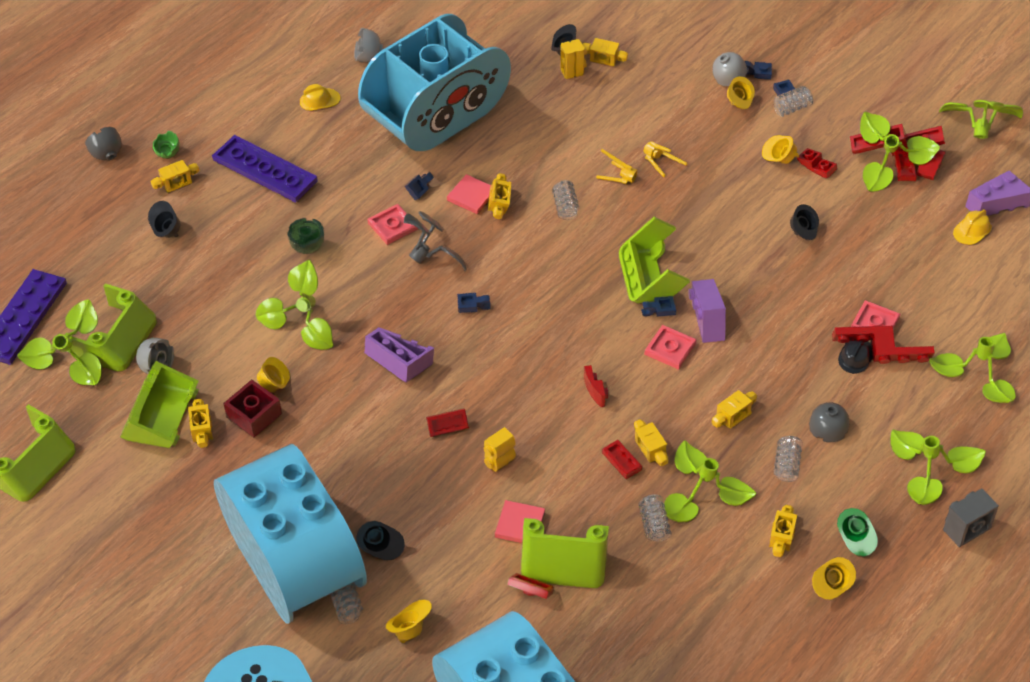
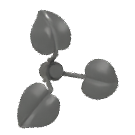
M422 211L418 212L423 220L431 224V228L428 230L411 214L405 215L404 223L414 225L422 230L417 245L409 254L413 260L421 264L426 256L430 258L434 253L441 250L454 257L462 265L464 271L467 270L461 256L446 246H439L429 252L430 247L425 243L434 228L436 227L441 232L444 230L436 220Z

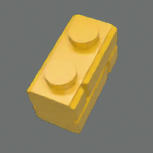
M579 39L561 43L560 70L566 79L582 76L584 68L587 67L584 55H587V49Z

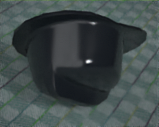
M568 24L559 28L553 36L551 50L556 51L561 56V43L576 40V27Z
M167 201L156 202L148 212V222L157 237H178L177 232L180 229L181 222L174 209Z
M801 204L795 209L790 219V226L794 234L806 240L816 238L819 217L811 206Z
M862 340L845 343L838 357L840 367L852 374L863 372L873 358L871 343H863Z
M378 521L366 522L359 528L356 535L357 544L363 551L383 560L396 559L402 554L405 547L404 538L399 531Z

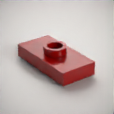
M894 152L898 181H916L915 164L909 160V152Z
M465 408L426 417L430 437L469 428Z
M619 440L602 449V454L626 480L642 470V465Z
M519 573L511 576L507 584L523 590V593L526 595H537L545 599L553 594L555 588L552 585Z

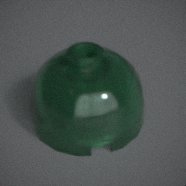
M306 218L298 219L289 226V231L287 232L288 241L291 247L298 253L312 254L318 251L324 243V227L316 219H312V221Z

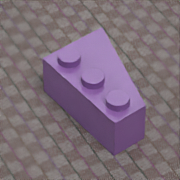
M1007 171L971 190L965 207L970 211H982L984 209L987 216L998 214L1001 210L1008 209L1012 211L1020 206L1027 208L1030 207V187L1011 171Z
M714 279L692 281V289H689V299L692 300L702 342L725 341L726 308Z
M379 327L365 336L364 353L407 383L433 364L434 347H423L417 344L418 341L411 340L410 342L401 338V335Z

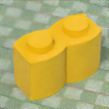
M505 427L484 441V463L495 472L516 458L514 449L516 445L515 438Z

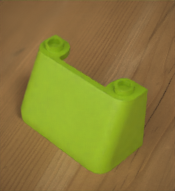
M155 361L140 389L120 438L131 442L170 448L172 445L176 446L180 437L177 434L178 426L190 399L194 400L199 391L196 388L199 380Z
M524 518L521 575L546 584L585 588L601 587L605 580L609 526L594 525L588 529L586 538L544 534V525L540 520Z

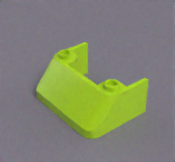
M656 217L649 220L631 236L619 250V258L628 296L635 303L654 302V297L675 296L690 283V279L668 269L660 275L657 259L665 252L664 240L676 230V227Z
M105 283L103 287L108 305L121 309L123 312L108 334L95 332L86 341L70 336L69 338L72 341L71 350L79 358L84 353L94 354L99 359L101 367L114 371H123L128 368L136 356L140 344L148 338L156 326L157 319L155 313L133 292Z
M29 404L26 406L31 424L40 436L15 461L7 457L0 458V490L22 502L32 499L76 452L73 441L53 418Z

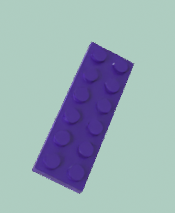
M233 135L212 155L213 161L295 203L318 182L316 175L236 135Z
M32 269L0 315V362L9 365L13 363L17 354L22 350L67 284L66 278Z

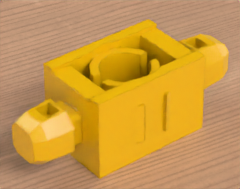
M595 38L592 45L590 43L582 44L586 46L587 54L590 53L591 62L615 66L617 60L624 62L628 59V53L622 50L619 51V43Z
M181 160L158 169L160 177L152 179L150 181L153 189H159L164 186L167 192H171L192 183L190 175L197 174L200 171L197 163L186 166L184 161Z
M499 173L496 179L494 178L489 193L488 211H493L495 219H501L506 214L510 205L511 182H507L506 175Z
M740 390L733 393L717 405V414L712 418V425L716 428L726 425L730 429L752 414L751 406L756 402L757 394L753 391L743 394Z
M195 399L193 406L188 407L190 431L193 442L197 441V445L200 448L208 446L209 439H213L212 420L208 404L204 405L202 399Z
M641 419L635 421V442L649 463L656 461L660 466L668 464L667 443L653 422L646 424Z
M784 505L781 511L777 510L773 522L769 547H773L772 553L776 557H782L785 550L790 551L794 538L797 515L793 514L794 509L791 505ZM782 527L785 528L784 534L781 533Z

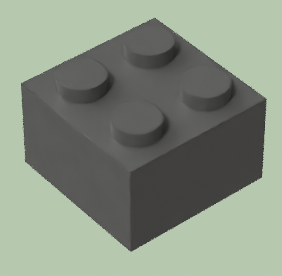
M982 488L976 492L972 491L961 501H955L949 506L943 531L958 547H961L991 529L999 505Z

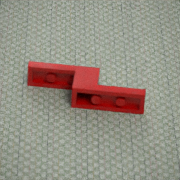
M903 124L890 126L888 135H896L899 138V142H902V145L907 149L908 140L916 136L928 138L938 145L945 144L942 125L906 134ZM861 134L850 136L853 155L884 147V141L880 139L876 143L871 144L865 141ZM898 147V149H897L896 151H904V150H903L902 148Z
M893 326L835 327L832 333V341H838L839 343L861 340L865 343L871 340L873 362H879L880 364H887L891 361L908 363L917 360L920 363L928 362L935 354L934 346L895 347Z

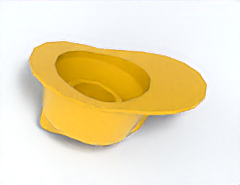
M735 77L727 90V98L731 105H735L740 109H748L755 94L754 86L745 77Z
M312 84L303 91L300 105L303 109L309 111L333 107L339 103L340 94L334 89L325 88L319 84Z
M773 136L764 144L762 149V156L768 161L787 164L794 158L799 157L797 146L790 136Z
M986 210L970 211L954 228L953 235L959 243L965 245L976 244L992 230Z
M269 357L263 363L256 378L263 388L273 393L285 388L290 379V373L287 366L281 360Z
M843 557L829 560L813 574L812 586L814 591L823 599L831 600L838 597L854 584L856 579L854 565Z
M418 600L411 603L386 623V629L389 632L395 633L401 643L417 637L422 632L423 619L430 613L432 604L428 600Z

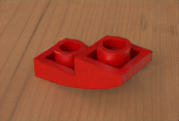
M809 148L804 150L797 158L807 169L826 179L837 170V163L822 159L821 152Z
M939 150L928 163L919 165L916 175L934 180L946 151Z
M592 365L584 366V382L589 394L600 407H605V399H608L607 387L603 386L602 380H597V373H593Z

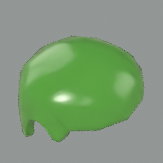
M167 131L166 134H158L152 146L155 154L162 158L173 157L179 151V138L172 131Z

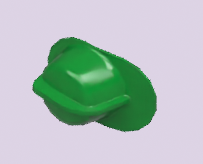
M857 508L845 509L840 513L837 519V527L848 549L857 556H867L873 553L878 544V537L868 516Z

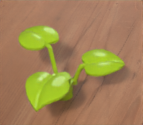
M975 100L973 103L975 107L984 108L983 118L977 119V122H975L972 107H968L967 104L949 102L939 109V113L950 110L969 111L972 128H974V137L980 139L988 138V132L991 130V124L997 112L1012 114L1020 119L1023 116V109L1020 106L1006 105L996 101L989 102L987 100ZM987 109H993L994 112L988 123L986 119Z
M864 112L860 122V132L863 139L871 144L876 143L880 139L884 141V149L886 150L882 165L878 162H872L867 164L863 170L862 176L867 190L870 192L879 191L886 188L892 182L893 170L885 167L889 153L895 152L898 147L902 148L905 152H909L908 158L912 163L923 165L935 156L940 146L928 138L916 136L908 140L907 149L902 145V142H899V138L896 135H888L890 124L886 118Z
M307 260L294 267L288 275L289 286L294 291H300L299 294L302 296L297 300L296 304L283 309V303L280 299L268 298L258 306L256 318L267 328L279 329L286 323L287 317L284 312L294 308H298L301 312H308L306 318L307 326L301 331L303 341L315 349H330L334 344L332 329L329 323L322 318H314L309 322L313 312L312 308L316 304V300L312 295L318 288V277L311 260Z
M87 299L76 304L66 316V327L74 330L73 332L65 333V335H56L53 338L52 345L45 338H35L17 354L18 358L31 368L46 369L52 365L54 361L52 354L55 353L56 349L61 352H68L77 360L69 368L72 380L81 385H97L102 375L99 359L89 352L84 353L79 358L71 350L72 341L69 338L76 335L78 331L82 334H88L98 324L97 313L92 302Z
M1005 333L991 337H981L977 348H973V352L964 363L959 356L952 353L940 354L929 359L931 366L938 373L947 377H958L964 373L963 367H966L975 354H977L979 359L988 360L990 383L983 386V395L987 399L999 403H1010L1015 400V391L1010 383L1001 379L995 382L993 380L992 358L1005 359L1011 352Z
M894 429L891 432V447L899 458L913 459L916 453L922 454V452L928 458L926 478L915 477L909 481L907 486L909 496L921 505L935 502L942 494L941 481L930 479L931 461L937 458L940 452L947 463H953V469L960 473H971L977 470L986 454V450L961 446L951 449L947 456L943 450V445H940V440L936 436L923 438L920 434L914 432L897 431Z
M684 440L676 451L675 465L682 473L690 474L693 471L695 474L699 473L700 479L688 499L683 494L673 493L666 498L664 509L666 516L673 521L689 522L693 520L698 514L699 508L691 501L702 481L709 482L714 478L716 479L717 487L720 488V498L729 505H742L755 497L756 492L744 482L733 477H724L720 483V473L717 472L718 462L713 458H707L700 450Z

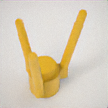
M653 141L648 142L644 147L645 159L654 166L662 177L666 175L653 160L654 158L658 159L661 154L685 166L687 165V162L667 153L671 152V149L658 145Z
M604 149L600 150L603 154L614 160L611 162L613 165L621 169L620 176L622 179L599 175L596 176L597 179L621 182L623 184L635 181L638 174L637 169L627 165Z

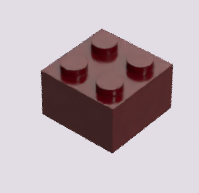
M252 379L223 403L226 418L253 438L282 414L280 399Z

